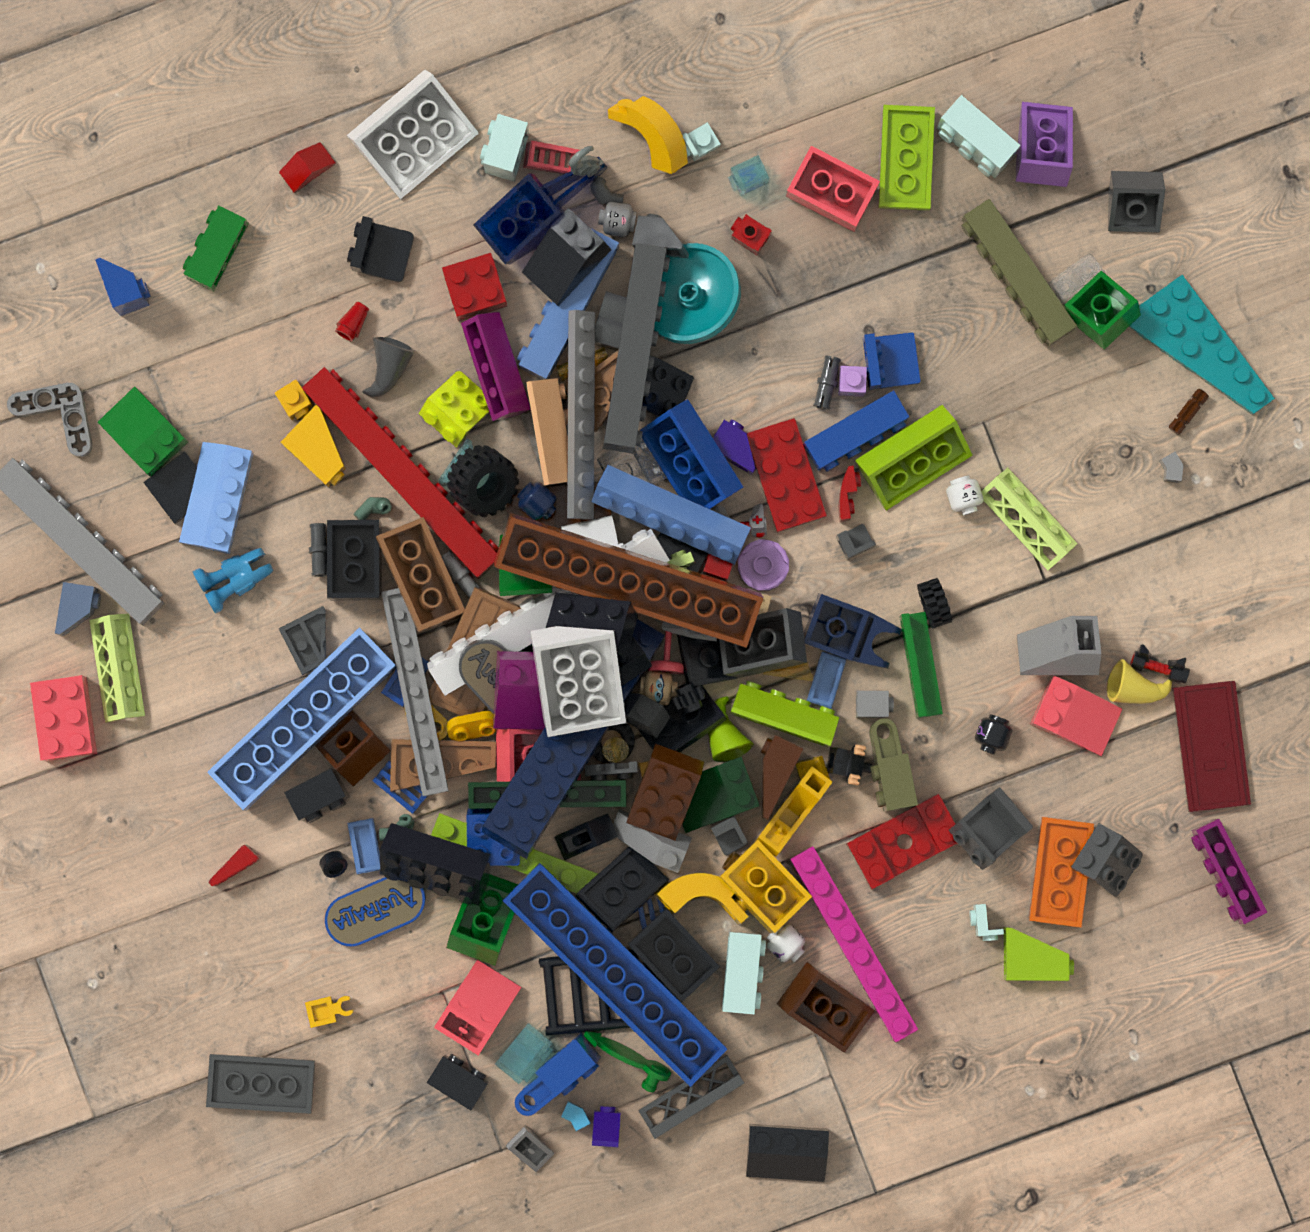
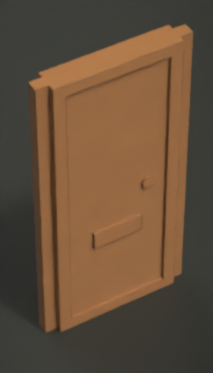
M474 587L447 651L452 649V645L459 639L466 638L467 640L476 635L474 632L479 627L488 624L490 627L498 622L497 618L504 612L511 611L513 613L521 609V607L483 589ZM433 680L429 689L432 704L460 716L489 711L487 706L466 684L445 696L436 681Z

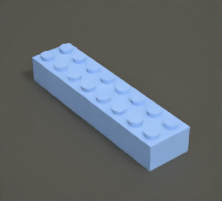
M359 627L207 773L242 810L247 811L397 668L396 664Z

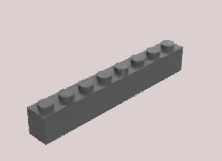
M635 244L603 449L634 454L635 446H641L643 431H638L639 421H645L647 406H642L643 396L648 397L651 381H646L647 371L652 372L655 357L650 356L651 346L656 347L658 331H654L655 321L660 322L662 306H658L659 297H664L666 282L661 281L663 272L668 273L670 257L665 256L666 248Z

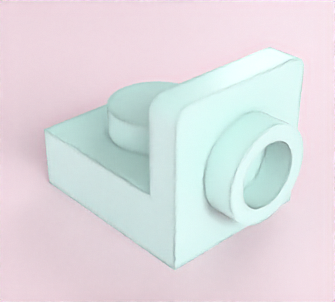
M708 122L688 134L686 132L682 134L686 145L687 157L691 156L693 161L721 146Z

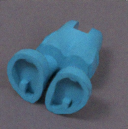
M262 548L252 550L241 556H232L222 561V569L215 572L207 573L201 568L192 571L203 592L208 591L227 578L230 579L229 584L205 594L215 614L223 609L224 601L233 593L239 596L254 588L256 583L274 571L270 563L252 571L250 564L266 555Z

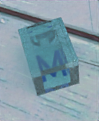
M759 155L730 168L731 176L728 177L729 183L733 191L738 190L741 196L769 183V176Z

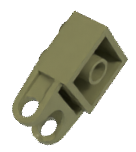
M879 719L871 725L869 730L874 765L870 766L873 782L878 781L879 791L875 792L878 808L883 807V811L886 812L917 806L918 802L908 753L902 754L897 727L890 719ZM879 725L888 727L890 733L887 739H882L877 735V727Z

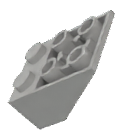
M1069 616L1017 634L1020 675H1099L1101 645L1097 616Z

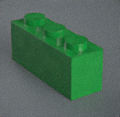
M219 205L216 211L212 210L206 221L208 227L205 233L198 235L194 244L197 248L193 256L189 255L183 265V270H185L183 274L187 279L213 292L249 225L247 219Z

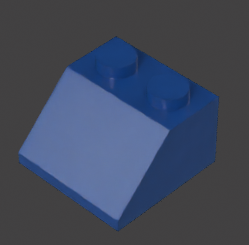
M102 258L95 259L112 308L120 316L150 306L147 298L151 297L146 282L144 283L142 278L138 279L133 272Z

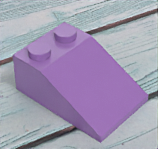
M1022 102L1018 144H1020L1016 156V182L1067 187L1073 169V107Z

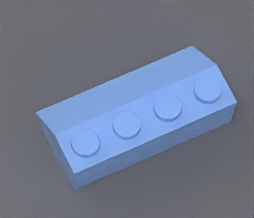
M202 443L179 543L230 554L254 455L251 450L224 444Z

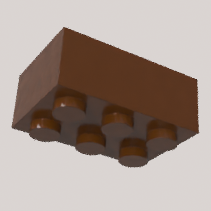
M655 744L632 802L626 823L675 841L700 780L704 761Z

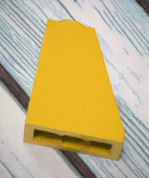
M315 405L280 443L327 487L331 484L335 486L345 476L343 471L346 468L324 414Z

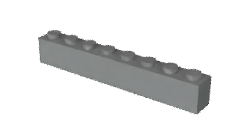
M12 458L0 470V490L139 624L144 625L165 604L160 599L163 594L152 584L147 587L141 581L144 576L134 566L129 569L123 563L126 560L125 557L115 548L111 552L104 545L107 540L99 532L95 531L92 533L86 528L89 523L79 513L74 516L67 509L70 504L60 495L55 498L49 492L52 487L43 478L40 477L37 480L30 473L33 469L23 459L18 462Z

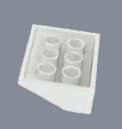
M424 70L346 136L399 199H402L479 133L434 75Z
M555 626L530 631L543 720L548 737L626 723L613 630Z

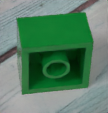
M1100 271L1064 305L1077 328L1104 350L1141 316L1138 300L1103 271Z

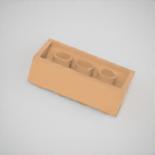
M558 378L528 381L526 384L544 486L567 483L568 435L566 425H568V409H563L561 400L566 399L564 383L559 384Z

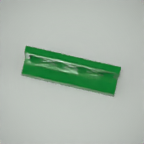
M926 612L901 614L899 619L916 719L942 715Z

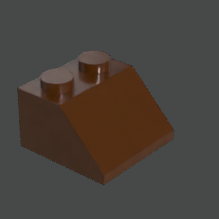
M353 710L315 745L334 769L353 787L391 751Z

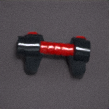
M1144 644L1140 645L1137 651H1134L1130 663L1134 669L1142 671L1144 668L1166 675L1170 681L1186 683L1190 669L1185 668L1187 660L1185 657L1179 660H1168V663L1164 664L1151 660L1152 654L1149 653Z

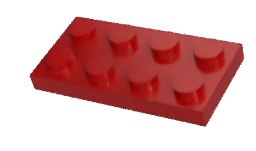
M795 418L746 433L754 464L777 533L825 518L827 515Z

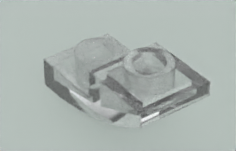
M1089 253L1060 273L1048 284L1064 306L1100 271H1103L1105 274L1106 272L1093 255Z

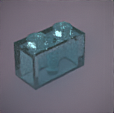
M529 1022L495 1065L518 1084L522 1080L528 1082L537 1071L533 1067L540 1059L544 1062L553 1052V1049L550 1048L553 1041Z

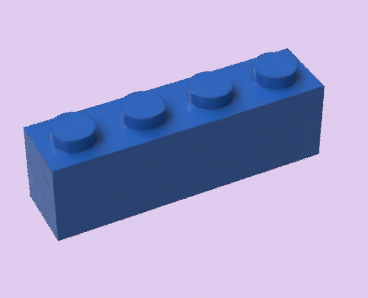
M893 390L806 440L803 445L818 472L822 469L828 472L840 465L838 460L847 456L848 459H851L861 453L862 450L860 448L867 443L873 446L884 439L883 434L892 430L894 434L906 427L905 422L909 419V415Z

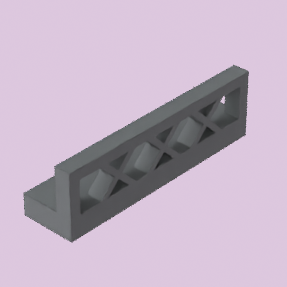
M728 1055L715 1062L699 1078L710 1081L707 1093L703 1095L692 1093L693 1085L690 1087L689 1092L682 1091V1089L689 1086L684 1081L638 1110L654 1139L744 1084ZM724 1063L728 1065L734 1075L726 1081L714 1079L716 1068ZM713 1071L711 1078L704 1077L705 1075ZM713 1082L720 1084L712 1089ZM676 1093L688 1095L686 1105L681 1109L669 1107L671 1097ZM691 1096L697 1097V1099L689 1103ZM668 1099L666 1106L660 1104L661 1102ZM653 1107L666 1109L663 1120L653 1125L646 1112ZM668 1110L676 1111L667 1117Z

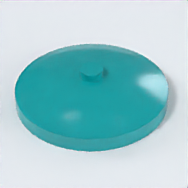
M688 243L683 244L689 253L688 258L670 257L668 273L663 272L661 281L666 282L664 297H659L658 306H662L660 322L655 321L654 331H658L660 337L678 344L699 343L716 336L735 316L741 298L740 279L730 260L722 252L711 246Z

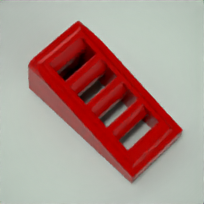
M242 845L209 880V884L216 886L258 862L261 857L248 845Z

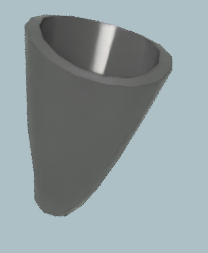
M373 337L377 363L375 381L371 387L362 391L370 397L382 396L392 389L402 376L415 350L412 347L392 338Z

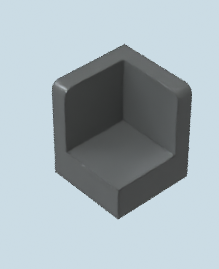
M864 524L836 535V539L847 560L876 546L875 541H872Z
M734 816L711 828L724 855H728L749 844Z

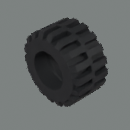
M480 445L474 446L473 450L468 448L465 450L464 455L459 454L456 457L458 460L456 463H452L450 467L452 472H449L447 476L450 480L447 483L448 489L451 490L449 493L456 502L473 515H480L481 517H487L488 514L494 516L498 510L502 512L506 509L505 505L507 503L511 504L513 501L512 496L516 495L518 491L515 487L519 485V479L516 477L518 471L510 460L494 448L492 449L486 445L483 448ZM489 474L485 484L477 489L480 480Z

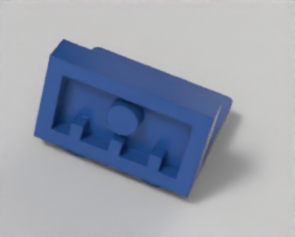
M913 332L875 337V333L864 335L862 340L869 390L920 383Z
M468 808L466 815L467 847L491 854L490 866H518L520 864V855L482 833L483 824L493 809Z

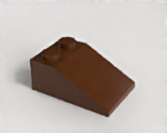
M777 735L773 739L767 738L760 753L764 754L762 759V818L765 820L769 819L803 751V748Z
M806 962L777 1002V1005L789 1016L844 1053L875 1012L873 1008L809 962Z

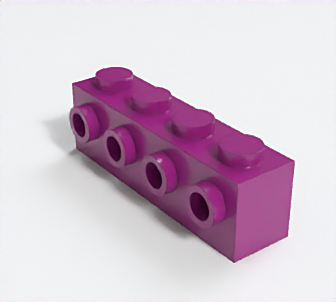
M500 312L479 314L462 322V329L492 421L513 418L530 410L528 398Z
M1213 819L1191 830L1194 835L1191 837L1194 847L1197 851H1202L1206 858L1203 864L1210 875L1214 874L1218 882L1215 884L1217 892L1221 898L1226 897L1230 905L1227 907V911L1234 922L1238 921L1239 924H1246L1268 913L1220 819Z

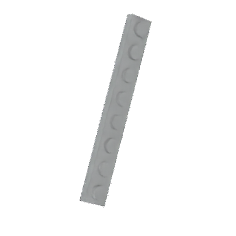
M570 310L568 317L567 518L591 520L594 519V503L591 501L594 495L595 312Z
M399 588L383 591L381 593L422 796L449 792L416 627Z

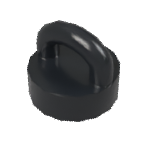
M340 851L328 852L319 861L322 872L329 878L342 875L348 866L344 855Z

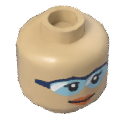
M648 671L646 676L641 677L640 694L666 706L670 703L671 697L676 695L675 688H677L678 682H673V676L669 672Z

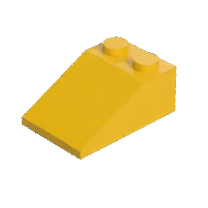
M756 840L720 876L769 933H776L812 897L759 840Z

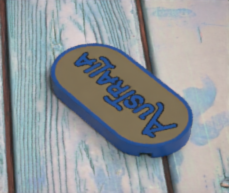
M386 877L336 898L329 905L325 914L326 930L335 942L344 946H358L415 921L424 909L426 900L424 889L414 888L409 883L400 880L392 881Z

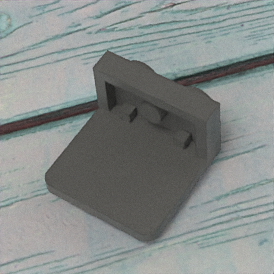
M1098 823L1071 868L1095 881L1108 893L1117 897L1125 889L1133 871L1140 865L1143 853L1122 835Z

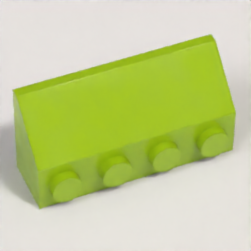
M941 405L855 461L868 485L887 511L973 455L957 421Z
M747 681L746 685L740 683L730 712L731 715L827 748L831 746L839 721V717L834 715V710L823 706L820 707V710L811 708V702L796 698L795 702L785 699V693L771 689L770 693L760 690L761 685L751 681Z

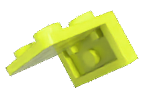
M457 371L427 398L418 414L423 417L426 423L432 425L442 434L446 441L451 442L457 448L465 440L470 430L489 413L483 391L464 373Z

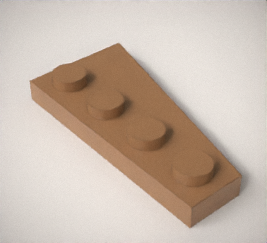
M392 739L390 792L419 786L420 781L411 740ZM439 740L446 779L496 768V742Z

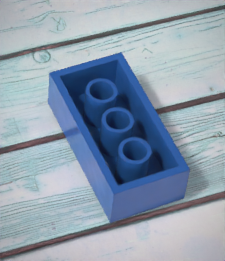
M688 399L639 430L643 431V441L678 496L711 509L743 488L742 483Z

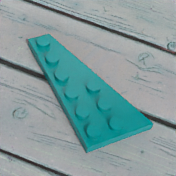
M1183 275L1139 305L1141 316L1129 327L1136 331L1139 336L1160 348L1162 352L1183 367L1204 379L1210 386H1214L1224 393L1227 398L1253 415L1275 399Z

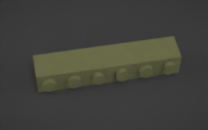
M986 200L963 216V224L961 225L963 231L969 238L973 236L978 244L976 246L978 253L983 259L988 258L992 264L990 269L998 280L1002 279L1006 284L1005 291L1012 301L1017 300L1021 306L1019 311L1027 323L1031 321L1036 328L1034 333L1037 339L1042 344L1046 343L1049 347L1072 332L1077 325L991 200Z

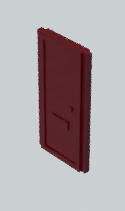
M1235 681L1173 688L1188 812L1251 805Z

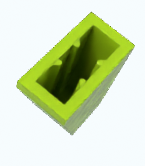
M1004 927V980L1069 981V975H1074V960L1069 959L1068 953L1018 930Z

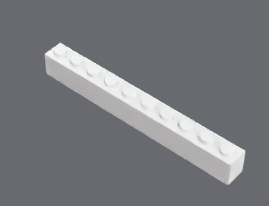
M644 529L632 536L633 540L625 545L623 543L616 545V547L666 563L670 561L652 529L648 531ZM553 586L552 593H543L535 599L530 597L524 600L519 605L521 609L513 613L511 611L504 612L497 618L498 622L490 627L488 624H485L474 632L476 635L467 640L466 638L459 639L452 645L453 648L445 653L440 651L430 658V662L427 663L429 672L446 696L465 684L459 672V658L461 652L468 644L480 639L494 640L502 644L508 651L519 652L532 644L530 631L546 628L555 592L573 595L580 594Z

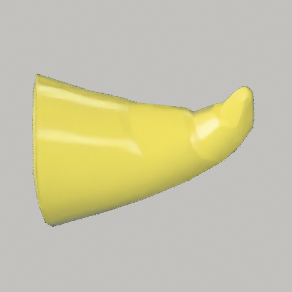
M1121 659L1110 672L1107 681V696L1112 702L1153 703L1164 699L1170 693L1172 681L1167 680L1163 684H1156L1144 678L1129 663Z

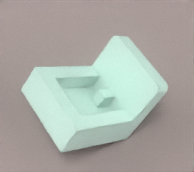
M986 904L973 905L974 910H969L970 925L975 926L976 936H982L983 941L998 940V935L1004 934V929L988 930Z

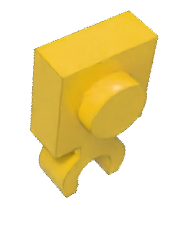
M331 996L305 1002L310 1027L313 1028L337 1022L336 1014L342 1016L353 1014V1010L345 1011L342 1008L344 1001L351 1000L350 996L339 998L337 1003H333Z

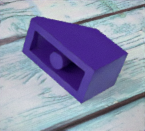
M732 419L730 422L723 420L713 437L714 441L728 462L753 475L755 465L747 434L743 431L744 426Z
M600 1106V1110L594 1111L592 1146H619L621 1112L616 1111V1107Z

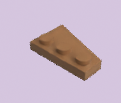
M618 351L595 367L594 432L599 430L608 417Z

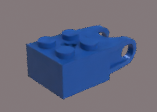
M582 1033L545 1062L535 1072L537 1077L516 1096L515 1108L520 1114L525 1116L535 1114L560 1093L566 1096L579 1084L577 1080L579 1077L582 1076L585 1080L599 1067L597 1062L601 1056ZM525 1095L533 1097L535 1105L528 1104L525 1100Z

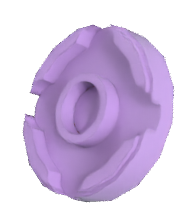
M758 539L749 543L742 550L738 559V572L742 581L748 587L757 591H769L777 588L785 580L789 571V559L786 551L778 543L766 539Z

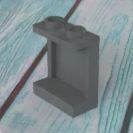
M999 787L952 826L949 832L953 835L956 843L961 845L970 855L972 862L979 866L981 870H984L994 863L1020 837L1029 832L1033 826Z

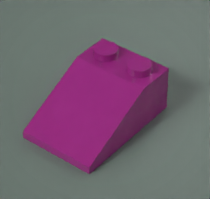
M497 651L494 729L544 730L545 724L533 652Z

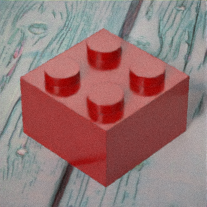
M492 253L442 267L458 322L479 314L508 307Z

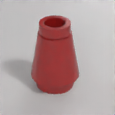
M356 302L336 323L338 327L335 332L342 338L353 342L360 335L369 308L360 302Z

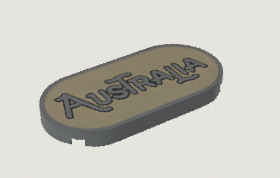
M475 640L468 644L461 652L459 658L460 676L464 683L494 714L497 651L508 650L494 640Z

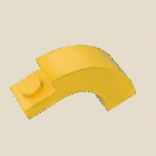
M642 96L634 102L630 99H622L608 109V119L630 125L643 135L650 149L652 168L673 174L688 164L686 145L681 131L669 113L658 103Z
M811 766L756 840H759L776 857L827 791L832 781Z
M694 873L679 877L667 883L655 894L671 914H675L689 900L695 897H707L716 901L737 924H741L749 917L745 913L747 910L746 906L738 898L735 900L731 898L734 892L723 879L712 874Z

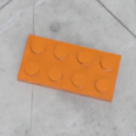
M1041 817L1028 921L1082 928L1088 877L1075 871L1071 866L1093 833V823Z

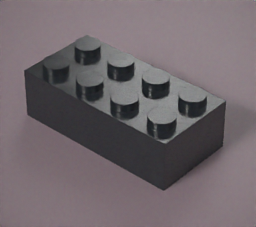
M391 823L380 848V874L392 881L400 880L409 883L414 888H425L439 896H450L462 903L479 906L489 882L491 854Z

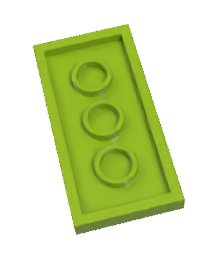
M883 105L878 208L930 211L935 107Z

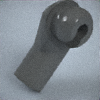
M595 177L590 185L591 192L600 204L607 205L609 202L623 203L624 195L611 193L605 184L606 180L604 178Z

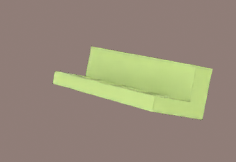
M1008 467L981 491L983 501L1047 570L1052 568L1078 544ZM995 487L1002 494V501L994 500L988 492ZM1008 508H1013L1019 513V520H1013L1008 515ZM1025 527L1033 528L1037 533V539H1030L1026 535ZM1043 546L1050 547L1057 556L1050 561L1043 553Z
M115 614L89 620L105 723L145 716L130 615ZM101 623H104V636L101 635L100 631ZM106 650L109 654L108 662L105 661L104 653ZM109 676H111L113 680L112 688L109 686ZM113 702H115L117 706V715L113 714Z

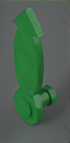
M585 1032L584 1037L594 1047L598 1046L616 1059L643 1069L648 1074L641 1084L642 1088L646 1091L654 1093L659 1080H669L671 1071L662 1063L647 1060L629 1047L612 1039L602 1037V1033Z

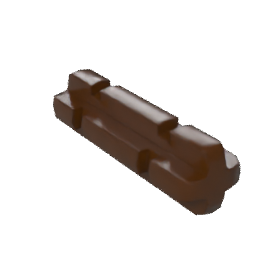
M1202 389L1195 391L1191 396L1192 400H1188L1178 413V418H1175L1169 425V429L1175 434L1179 435L1186 427L1185 424H1189L1201 408L1200 405H1203L1208 399L1209 395Z

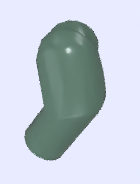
M369 497L353 515L358 520H366L370 514H388L392 510V504L389 499L384 497Z

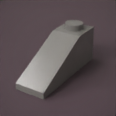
M619 809L613 823L618 835L617 838L652 863L678 873L692 838L678 833L674 841L626 823L629 813Z

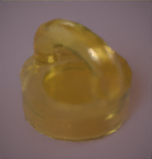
M612 737L604 743L603 754L609 762L620 763L626 759L629 748L623 739Z

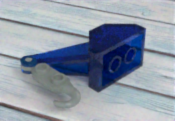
M587 146L572 156L569 161L570 172L545 184H542L534 174H527L473 224L504 264L510 265L537 249L549 228L564 214L565 211L562 207L593 181L595 177L605 172L608 167L600 157L585 156L594 150L593 146ZM580 179L556 199L552 197L555 193Z

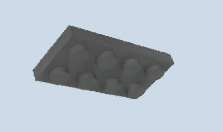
M210 1054L206 1107L311 1114L315 1060Z

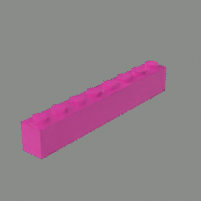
M811 846L789 859L808 893L812 896L813 902L893 1041L896 1043L917 1031L916 1024L815 848Z

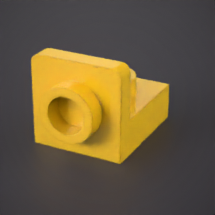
M296 379L275 392L276 397L291 420L294 418L297 420L304 418L309 413V409L313 407Z

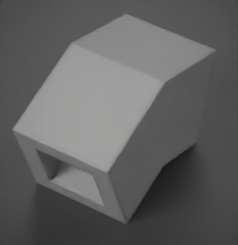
M1176 452L1159 461L1164 469L1163 481L1176 483L1182 481L1184 465Z

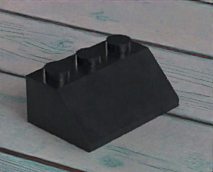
M749 1124L746 1177L825 1182L829 1130L823 1128Z

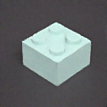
M501 114L497 115L496 121L491 120L487 134L490 141L488 145H483L480 155L481 164L484 166L486 174L515 182L530 134L527 122Z

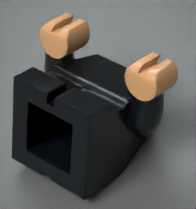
M856 744L851 750L830 747L826 767L828 773L846 776L848 784L858 786L860 784L858 779H861L862 772L870 774V766H873L872 763L864 762L866 746Z

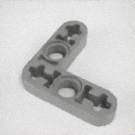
M63 383L18 392L8 398L7 408L17 417L61 410L69 451L77 457H85L91 452L92 439L82 390L76 384ZM69 388L73 392H77V395L73 396V401L70 402L68 398H60L61 404L57 405V396L54 391L58 390L59 395L67 394ZM43 393H49L52 397V402L47 407H42L38 403V398ZM33 395L32 402L35 409L32 410L31 405L22 406V411L20 412L17 408H13V405L17 404V399L20 398L23 402L31 401L29 396ZM73 413H79L82 416V422L77 427H72L68 423V418ZM85 430V433L79 434L81 441L86 442L87 446H83V451L79 452L77 448H73V445L78 442L77 436L75 434L70 435V432Z

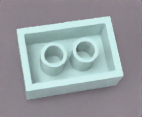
M962 95L941 117L937 127L940 131L938 133L939 136L947 143L953 142L959 147L958 152L967 160L973 159L978 164V169L987 177L991 175L996 178L1015 157L1020 147V144Z
M729 931L722 1001L723 1012L754 1015L755 1009H760L761 993L756 991L757 982L762 983L764 967L759 966L760 956H765L766 941L761 940V934Z

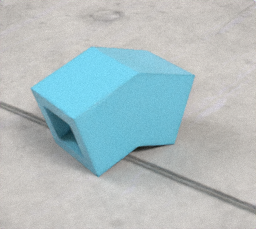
M567 1102L561 1117L570 1121L576 1131L591 1123L582 1107L572 1102Z

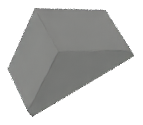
M526 1125L506 1145L508 1150L535 1172L554 1155V1152Z

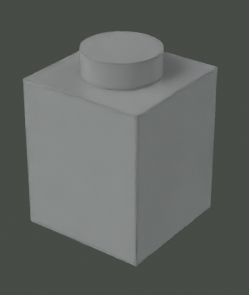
M856 691V718H888L889 712H893L894 699L889 697V691Z

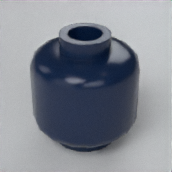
M529 482L517 496L519 498V508L532 520L536 521L542 517L548 519L556 510V507L553 506L556 502L555 494L541 482L534 484Z

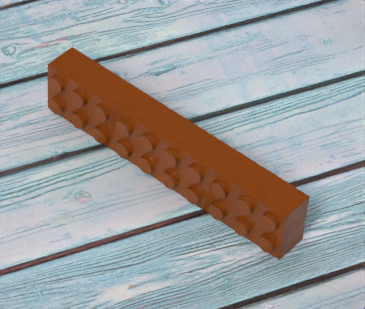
M510 513L494 561L495 568L583 596L629 601L636 613L746 648L763 601V596L759 592Z

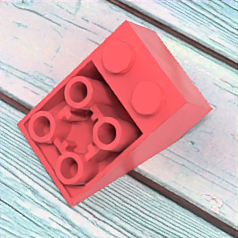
M477 960L434 1028L479 1056L522 987Z

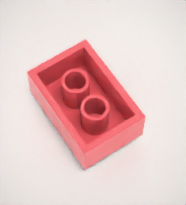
M810 146L787 190L786 197L855 232L880 181Z
M79 675L30 683L40 761L97 754L87 677Z

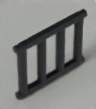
M630 949L629 951L633 955H635V952L632 949ZM559 956L539 958L538 962L540 968L543 967L548 1015V1026H546L545 1030L546 1036L630 1028L621 1018L611 1019L610 1007L599 996L600 1021L585 1022L581 978L570 967L574 1023L559 1024L553 967L568 965Z

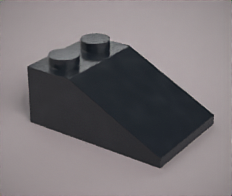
M568 208L549 228L522 273L559 306L611 251V248Z

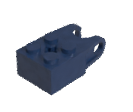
M818 593L804 630V640L807 645L845 659L888 668L890 663L874 653L872 649L873 639L882 632L900 635L902 629L867 610ZM839 620L838 625H841L840 631L835 630L834 634H832L829 624Z

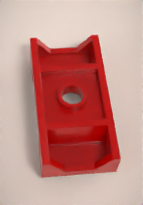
M936 794L917 806L851 840L846 845L872 890L957 844L953 835L949 832V829L955 825V822L940 795ZM902 834H907L911 837L912 844L908 849H901L897 845V839Z

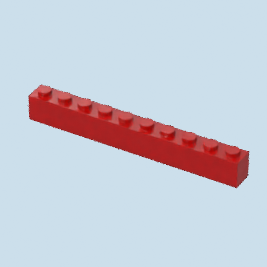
M325 367L322 368L302 387L303 391L421 518L424 517L427 525L479 580L494 566L499 549L498 546L491 539L486 542L480 534L483 530L473 520L469 523L463 517L466 512L456 501L451 504L445 498L448 494L447 491L438 482L435 485L431 483L428 479L431 474L421 463L416 466L410 460L413 457L411 452L404 445L398 447L393 441L396 436L386 426L381 428L375 422L378 417L369 407L364 410L357 403L360 397L351 388L347 391L340 384L343 379L334 369L329 372Z

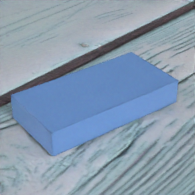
M821 652L806 701L832 709L847 659Z
M374 818L347 823L356 873L362 874L380 870V850Z

